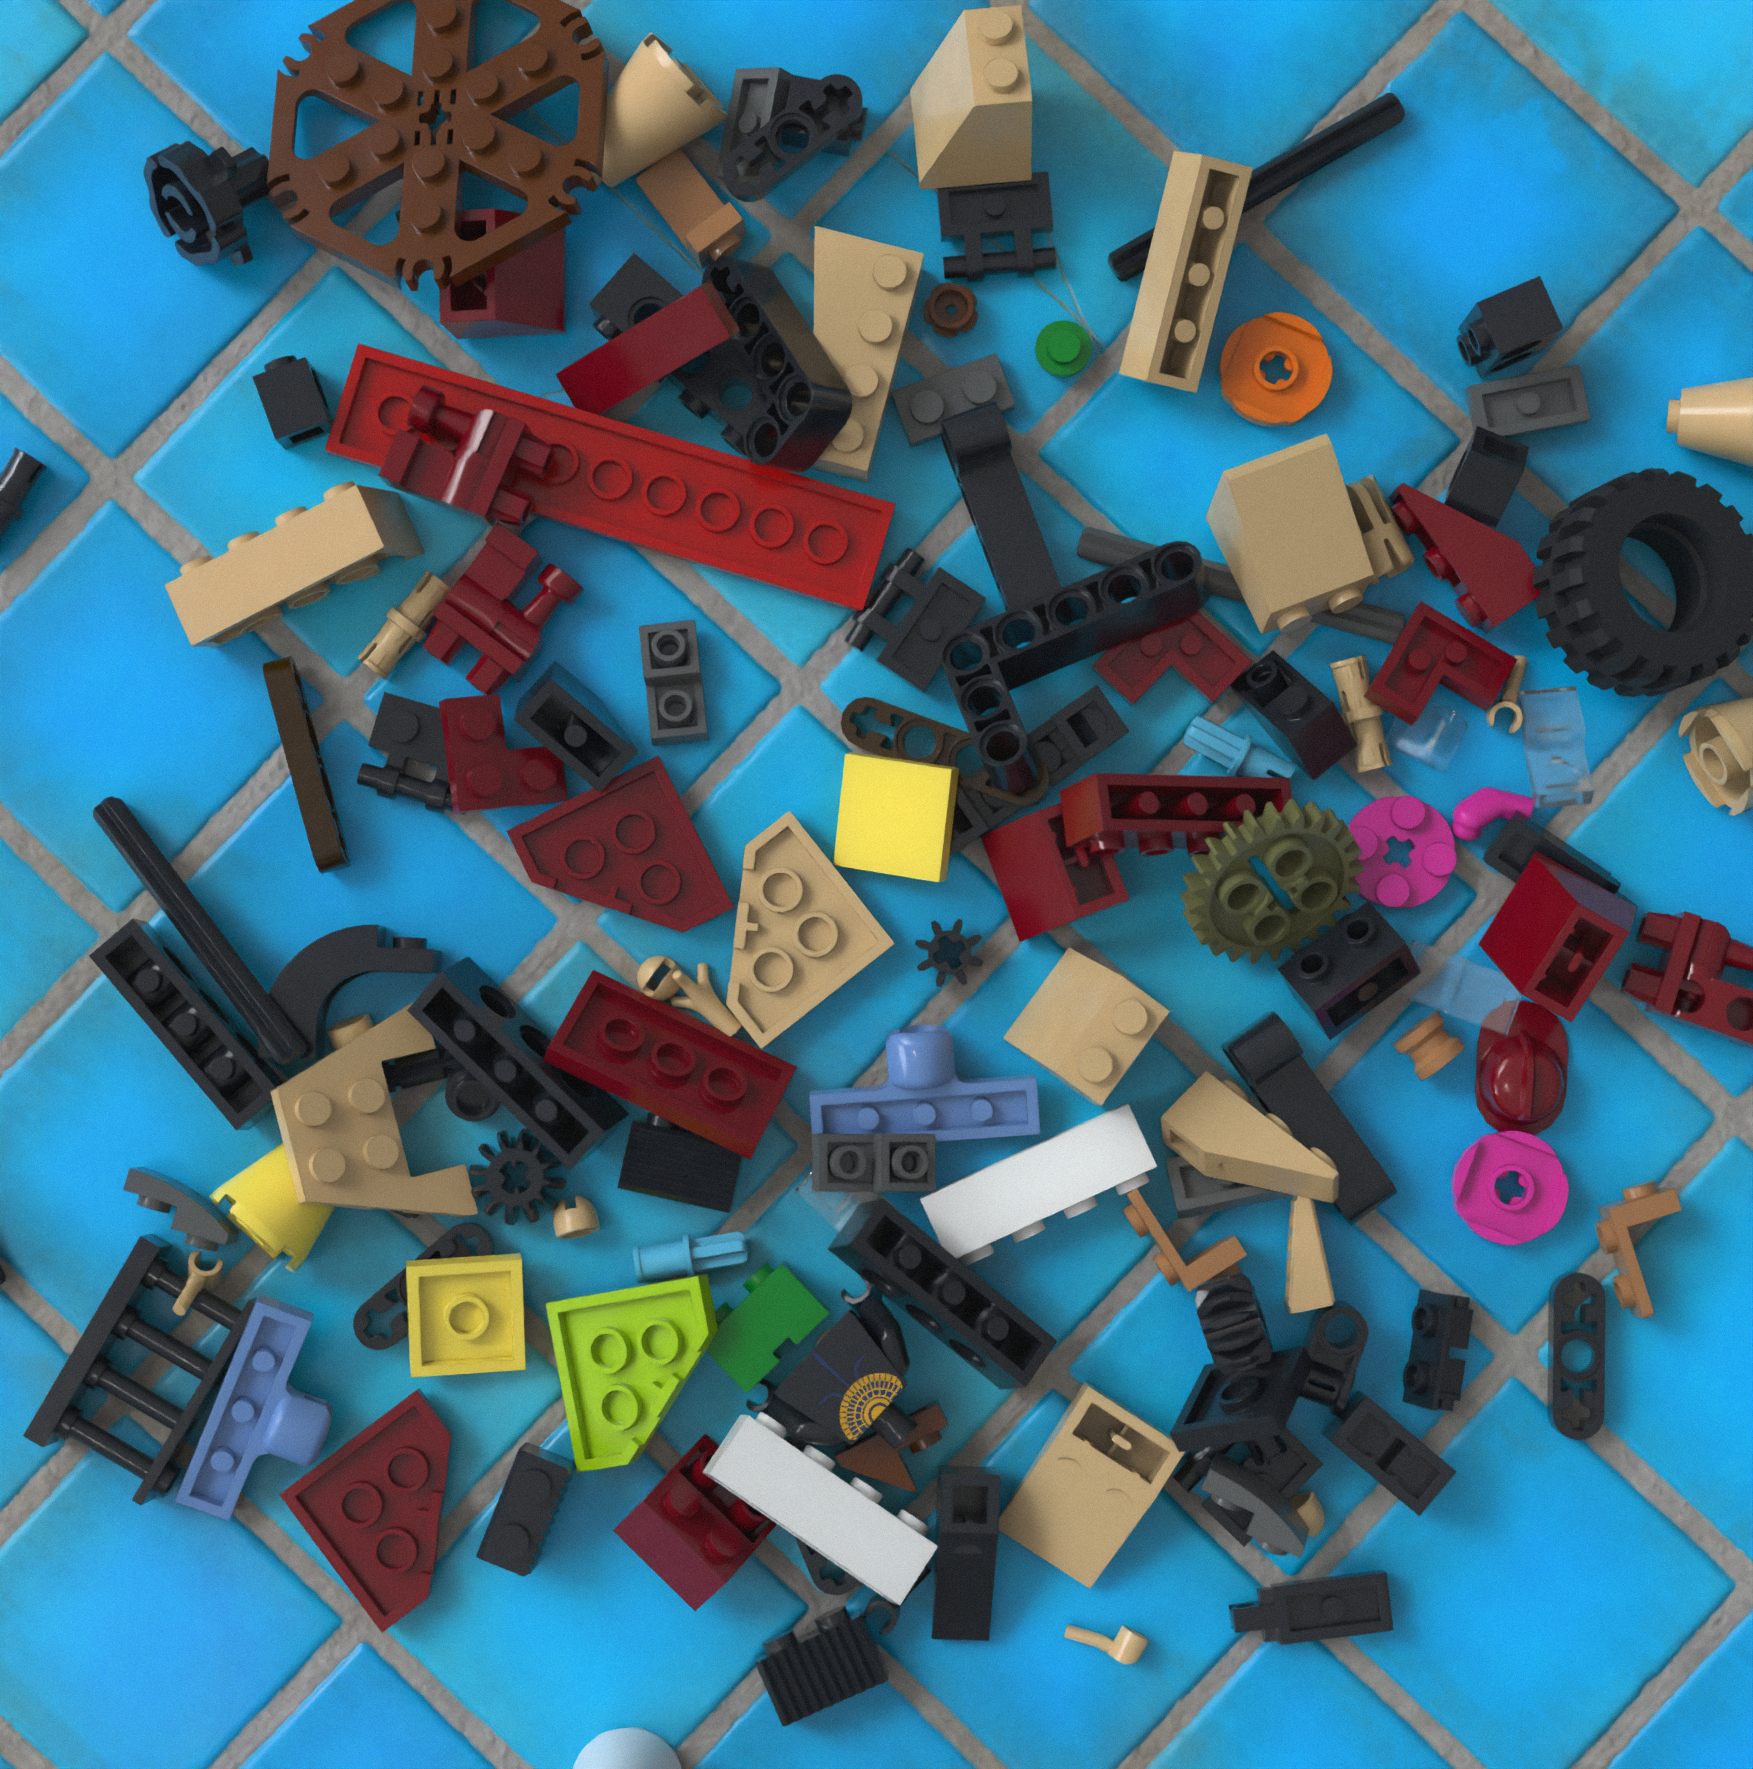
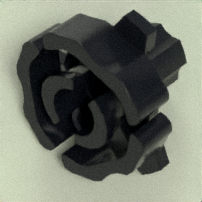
M186 141L180 145L174 143L146 158L143 172L149 190L151 210L162 233L169 238L177 234L181 238L175 242V247L180 256L199 267L207 262L214 265L227 257H230L234 265H243L253 260L250 247L246 241L247 231L243 226V209L271 195L270 189L267 186L269 160L265 154H260L253 147H250L231 157L222 146L208 156L204 150L190 141Z

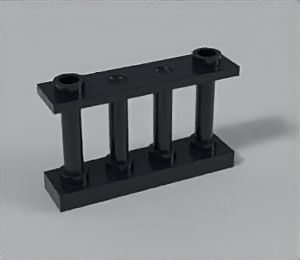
M154 1234L143 1235L138 1239L23 1435L42 1448L57 1442L59 1437L63 1440L71 1437L141 1478L143 1481L132 1498V1501L141 1506L153 1500L156 1495L164 1498L176 1482L181 1468L176 1466L175 1462L223 1382L258 1298L249 1299L244 1309L240 1310L205 1288L198 1292L190 1307L230 1330L214 1360L140 1318L142 1311L135 1307L146 1289L153 1292L156 1288H159L178 1299L188 1280L169 1268L171 1262L165 1259V1256L172 1245ZM117 1338L122 1341L130 1338L201 1380L184 1410L111 1367L113 1361L108 1359L107 1355ZM100 1387L172 1430L156 1459L151 1458L82 1417L84 1411L77 1406L88 1388L95 1391Z

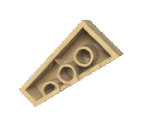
M815 226L814 336L848 386L852 395V410L845 426L813 466L815 470L868 483L924 271V253Z
M353 481L336 485L323 493L324 502L307 510L303 506L286 511L275 518L274 521L277 526L259 535L257 531L243 534L231 540L227 544L229 551L213 560L210 556L201 557L182 566L179 569L182 576L164 586L191 646L216 648L282 618L283 614L280 606L287 604L289 609L311 605L329 597L330 589L328 585L336 582L338 585L357 579L362 582L382 573L377 562L388 557L399 555L404 556L405 560L409 561L424 554L425 551L399 493L355 485Z

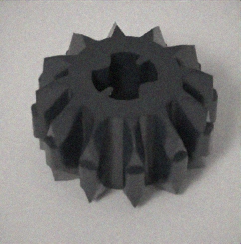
M527 1128L520 1130L516 1148L507 1130L497 1133V1141L502 1151L501 1153L487 1143L481 1144L478 1151L491 1163L489 1166L473 1164L469 1170L472 1175L487 1176V1184L476 1186L471 1190L473 1197H482L490 1192L494 1196L486 1205L484 1213L488 1216H493L500 1210L503 1204H506L504 1218L505 1223L508 1225L516 1224L519 1218L520 1205H522L525 1217L530 1223L539 1221V1210L535 1200L545 1208L553 1210L558 1205L555 1197L545 1190L547 1187L564 1189L567 1186L566 1179L550 1177L549 1169L558 1168L564 1164L556 1157L545 1161L542 1156L548 1149L540 1141H538L533 1150L530 1149L532 1133ZM522 1162H524L530 1168L525 1177L531 1184L526 1191L524 1186L516 1187L515 1191H513L507 1185L510 1182L511 1175L506 1169L510 1163H512L513 1167L521 1166Z
M1243 1273L1229 1277L1226 1274L1211 1279L1210 1283L1198 1286L1194 1299L1197 1315L1207 1348L1210 1350L1213 1363L1216 1364L1217 1369L1224 1375L1236 1372L1242 1374L1257 1369L1259 1365L1270 1362L1273 1352L1270 1340L1271 1335L1260 1300H1258L1250 1279Z

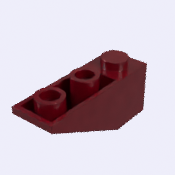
M1404 483L1398 486L1389 496V499L1394 504L1390 509L1400 529L1407 536L1414 533L1426 550L1422 554V558L1427 568L1438 581L1442 582L1447 579L1459 596L1455 600L1459 613L1472 628L1479 625L1483 632L1487 634L1541 596L1540 589L1533 588V569L1536 567L1517 541Z

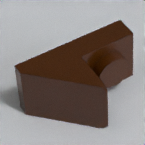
M938 1400L908 1414L918 1425L896 1450L874 1431L858 1439L853 1445L848 1444L837 1450L835 1458L839 1466L917 1493V1485L899 1450L909 1446L913 1454L937 1443L943 1438L939 1429L947 1426L948 1420Z

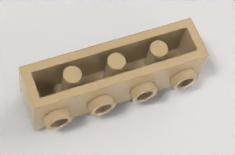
M1173 152L1119 374L1197 393L1253 170L1252 167L1203 154Z

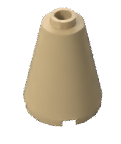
M652 31L641 41L607 94L603 176L601 178L596 173L590 172L597 186L602 182L610 188L617 186L720 125L728 117V114L722 110L724 108L703 81L686 63L683 64L676 57L672 59L669 54L673 49Z
M1753 377L1682 388L1680 400L1669 399L1666 433L1677 434L1676 445L1753 467Z
M1753 696L1698 707L1683 716L1679 727V739L1687 735L1689 737L1691 751L1684 754L1683 759L1696 787L1715 808L1724 804L1732 808L1728 813L1729 815L1735 816L1750 810L1753 807Z

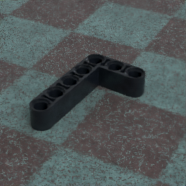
M1184 541L1167 543L957 632L946 640L940 652L941 664L976 751L995 788L1007 793L1023 791L1033 784L1039 772L1038 759L1009 691L1192 614L1204 607L1210 598L1211 586L1201 553L1194 545ZM1189 575L1188 577L1182 580H1174L1179 576ZM1136 597L1131 602L1121 603L1127 598ZM1084 619L1076 625L1069 626L1073 621ZM1031 641L1028 645L1024 647L1016 648L1018 645L1024 642ZM979 663L977 666H975V667L972 668V669L964 670L965 668H967L968 666H970V665H972V664ZM997 708L991 714L982 715L988 709ZM1016 753V755L1009 760L999 761L1003 756L1007 754Z

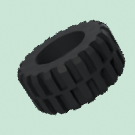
M1663 468L1646 469L1639 473L1632 471L1619 476L1571 501L1569 508L1558 512L1550 522L1549 532L1551 534L1541 538L1536 555L1538 559L1543 560V564L1533 569V588L1540 589L1541 599L1534 602L1538 618H1546L1551 631L1545 635L1553 649L1561 647L1567 654L1563 659L1564 663L1576 674L1582 671L1588 672L1587 681L1589 684L1603 691L1614 687V691L1620 696L1636 697L1645 694L1651 697L1689 685L1716 674L1718 669L1729 666L1739 656L1740 646L1748 644L1753 635V621L1750 620L1753 618L1752 533L1747 535L1744 533L1739 524L1743 517L1733 505L1725 507L1720 502L1723 496L1720 492L1709 484L1696 487L1697 479L1692 475L1680 471L1669 475V472ZM1626 537L1641 541L1652 548L1665 562L1672 575L1676 589V610L1668 631L1654 627L1641 618L1632 608L1624 594L1619 577V557Z

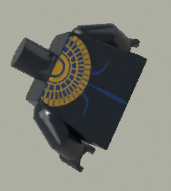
M862 1277L861 1279L866 1283L864 1294L858 1298H853L845 1288L841 1291L842 1299L852 1309L839 1320L780 1386L762 1379L759 1383L766 1386L768 1390L766 1401L762 1405L750 1399L746 1401V1406L749 1410L758 1414L763 1412L786 1428V1433L795 1441L832 1448L841 1445L845 1441L853 1445L870 1427L896 1450L918 1425L893 1401L909 1383L905 1375L909 1370L911 1362L901 1325L882 1300V1293Z

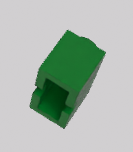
M785 1261L775 1270L766 1262L742 1285L750 1294L736 1308L733 1309L725 1302L715 1311L718 1332L706 1351L746 1393L780 1362L782 1357L776 1349L788 1337L798 1345L831 1312V1309Z

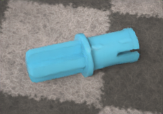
M1196 716L1192 720L1184 735L1183 743L1186 747L1226 767V774L1229 776L1238 773L1243 777L1278 778L1267 772L1272 770L1290 779L1296 766L1295 763L1288 762L1253 744V737L1249 734L1242 738L1202 716Z
M740 1231L691 1239L689 1234L683 1235V1241L633 1248L634 1265L639 1284L649 1280L685 1274L691 1277L696 1276L697 1272L744 1265L748 1262L749 1256L744 1233Z

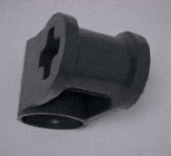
M1335 1300L1333 1306L1318 1308L1312 1316L1302 1346H1305L1314 1365L1299 1397L1329 1407V1413L1337 1417L1341 1415L1349 1399L1355 1380L1356 1369L1368 1338V1328L1365 1319L1348 1303ZM1337 1315L1351 1317L1354 1328L1350 1338L1342 1343L1329 1342L1325 1336V1326L1328 1321ZM1309 1379H1314L1322 1383L1330 1385V1387H1326L1324 1385L1310 1381Z

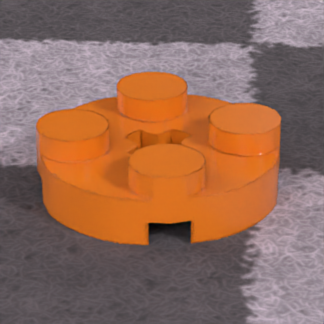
M1284 312L1264 314L1263 317L1254 318L1248 323L1246 321L1233 331L1222 350L1218 365L1221 396L1239 416L1253 424L1273 428L1296 425L1304 417L1315 411L1325 397L1331 383L1333 367L1331 357L1328 356L1327 348L1322 342V336L1305 319ZM1275 356H1279L1285 360L1283 369L1291 374L1287 381L1278 379L1275 384H1272L1265 380L1266 373L1260 370L1261 361L1271 363Z

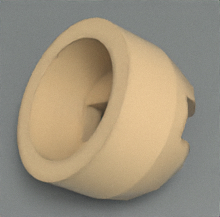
M655 955L647 958L640 965L637 972V983L641 992L658 1001L668 1000L675 996L681 988L672 977L676 970H681L678 963L664 955ZM664 963L671 970L661 980L654 992L647 987V984Z
M361 1014L331 1026L327 1029V1033L335 1050H338L374 1025L369 1014Z
M575 1195L576 1208L569 1209L565 1198L558 1203L553 1212L556 1239L567 1240L583 1237L601 1229L597 1210L588 1198Z
M1304 1491L1293 1495L1288 1502L1308 1526V1536H1317L1324 1528L1325 1514L1316 1494L1313 1491Z

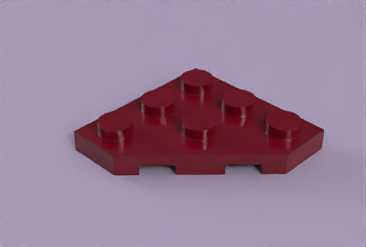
M659 756L614 777L600 793L595 788H592L506 831L531 882L684 934L735 909Z
M420 1388L279 1494L382 1633L426 1600L432 1591L454 1433Z

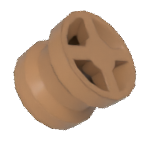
M1438 1010L1423 1018L1392 1044L1399 1054L1408 1055L1413 1061L1414 1073L1420 1081L1437 1072L1466 1047L1459 1037L1450 1036L1445 1030L1444 1018Z

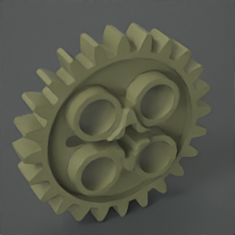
M1289 799L1282 812H1277L1272 802H1268L1264 808L1263 816L1255 818L1253 813L1247 809L1244 811L1243 825L1237 828L1232 823L1226 821L1223 823L1226 836L1222 840L1213 837L1205 839L1211 850L1208 855L1198 854L1192 856L1191 859L1198 871L1183 875V880L1189 889L1180 893V898L1186 906V909L1182 912L1202 946L1207 944L1213 955L1218 956L1225 951L1229 960L1236 962L1245 953L1250 963L1255 964L1262 952L1267 951L1272 960L1276 961L1280 956L1282 947L1289 945L1290 949L1295 953L1300 949V940L1307 936L1312 941H1315L1320 937L1317 928L1322 924L1334 927L1337 924L1332 915L1335 910H1350L1352 907L1344 894L1357 892L1361 888L1354 876L1364 872V867L1358 860L1362 851L1343 819L1338 820L1330 808L1321 812L1315 802L1312 801L1300 810L1295 800ZM1250 857H1259L1280 888L1286 891L1295 905L1293 908L1287 909L1266 879L1257 872L1249 860Z

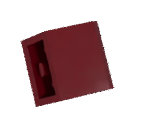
M495 208L462 210L460 239L465 241L476 240L520 216L522 213ZM566 227L457 288L450 278L447 289L440 290V324L456 339L566 334ZM451 267V268H448L450 275H451L452 267Z
M1061 802L980 836L1019 942L1124 904L1129 900L1113 855L1092 856L1090 848L1066 847Z
M1535 851L1480 939L1479 946L1523 996L1572 1023L1629 935L1637 907Z
M706 1434L686 1452L613 1530L694 1611L701 1607L730 1580L777 1525L702 1473L719 1448Z

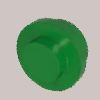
M1061 320L1050 323L1038 335L1035 345L1037 361L1043 370L1053 376L1070 377L1076 375L1085 368L1090 359L1091 341L1087 332L1080 325L1071 321Z

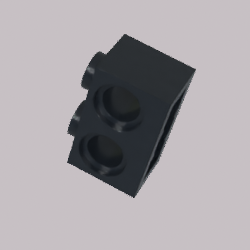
M1538 276L1477 302L1458 329L1461 335L1457 336L1456 340L1465 364L1468 367L1475 365L1480 378H1483L1542 353L1563 329V326L1543 281Z
M1359 1390L1348 1401L1339 1417L1336 1416L1322 1433L1323 1436L1418 1516L1425 1511L1456 1473L1451 1466Z

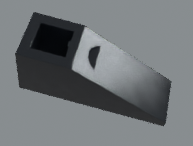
M938 1465L935 1544L938 1548L934 1554L932 1639L989 1641L1000 1500V1474L995 1467Z

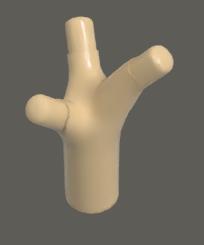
M699 963L697 965V983L681 970H676L672 977L688 996H673L671 999L672 1006L696 1011L704 1016L715 1028L730 1037L734 1035L742 1024L721 1003L715 994L709 980L708 964Z

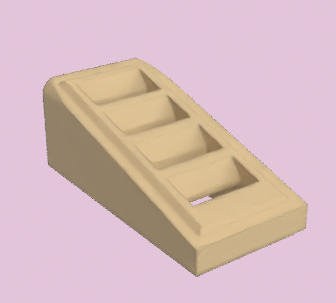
M1292 1195L1289 1213L1284 1304L1286 1305V1311L1290 1314L1333 1306V1302H1335L1314 1201L1311 1198Z

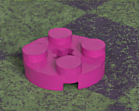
M1402 796L1378 799L1358 811L1348 823L1347 827L1362 851L1358 860L1364 867V872L1354 876L1361 887L1356 893L1364 900L1373 904L1395 909H1408L1423 904L1443 889L1457 863L1455 841L1448 823L1435 808L1421 802L1416 797ZM1391 837H1394L1399 843L1408 841L1412 847V850L1408 853L1410 864L1405 868L1398 862L1388 865L1383 858L1389 851L1386 841Z
M1505 1130L1481 1135L1462 1152L1455 1164L1451 1179L1454 1211L1462 1218L1468 1228L1481 1238L1504 1245L1526 1243V1241L1534 1240L1541 1234L1544 1235L1560 1220L1568 1201L1569 1185L1567 1177L1563 1173L1562 1165L1551 1146L1532 1134ZM1509 1171H1514L1518 1174L1517 1184L1524 1187V1194L1521 1198L1512 1196L1508 1204H1505L1499 1200L1500 1191L1495 1188V1182L1497 1178H1506Z

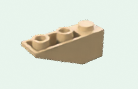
M1205 1071L1161 1116L1162 1142L1205 1176L1333 1203L1338 1198L1339 1172H1337V1167L1330 1157L1318 1148L1312 1147L1310 1150L1293 1138L1291 1130L1280 1118L1271 1113L1263 1115L1249 1104L1245 1093L1229 1080L1221 1082L1208 1071Z

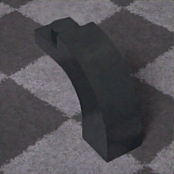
M379 924L347 927L320 937L297 953L277 976L268 995L306 1044V1052L299 1059L321 1060L324 1058L328 1011L334 998L344 986L362 975L375 972L439 974L441 971L442 952L427 949V939L393 937V947L386 948L387 927ZM258 1038L257 1057L273 1058Z

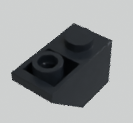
M1274 650L1230 685L1233 692L1281 751L1313 781L1357 746L1334 703Z

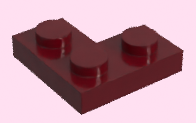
M1420 601L1363 697L1411 726L1420 717L1438 684L1443 685L1482 710L1487 711L1495 701L1518 659Z
M1197 610L1192 614L1109 648L1092 665L1091 669L1131 707L1170 667L1212 705L1252 661Z
M500 694L448 698L439 702L453 814L559 804L568 801L563 761L548 748L534 747L507 750Z

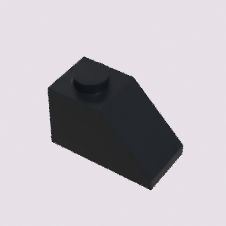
M557 661L544 672L518 701L513 720L599 793L638 752L637 747L601 700Z

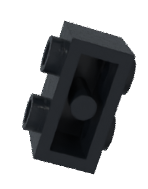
M1369 901L1355 912L1342 917L1333 928L1307 947L1296 951L1287 962L1277 968L1294 999L1329 1040H1332L1422 973L1407 943Z

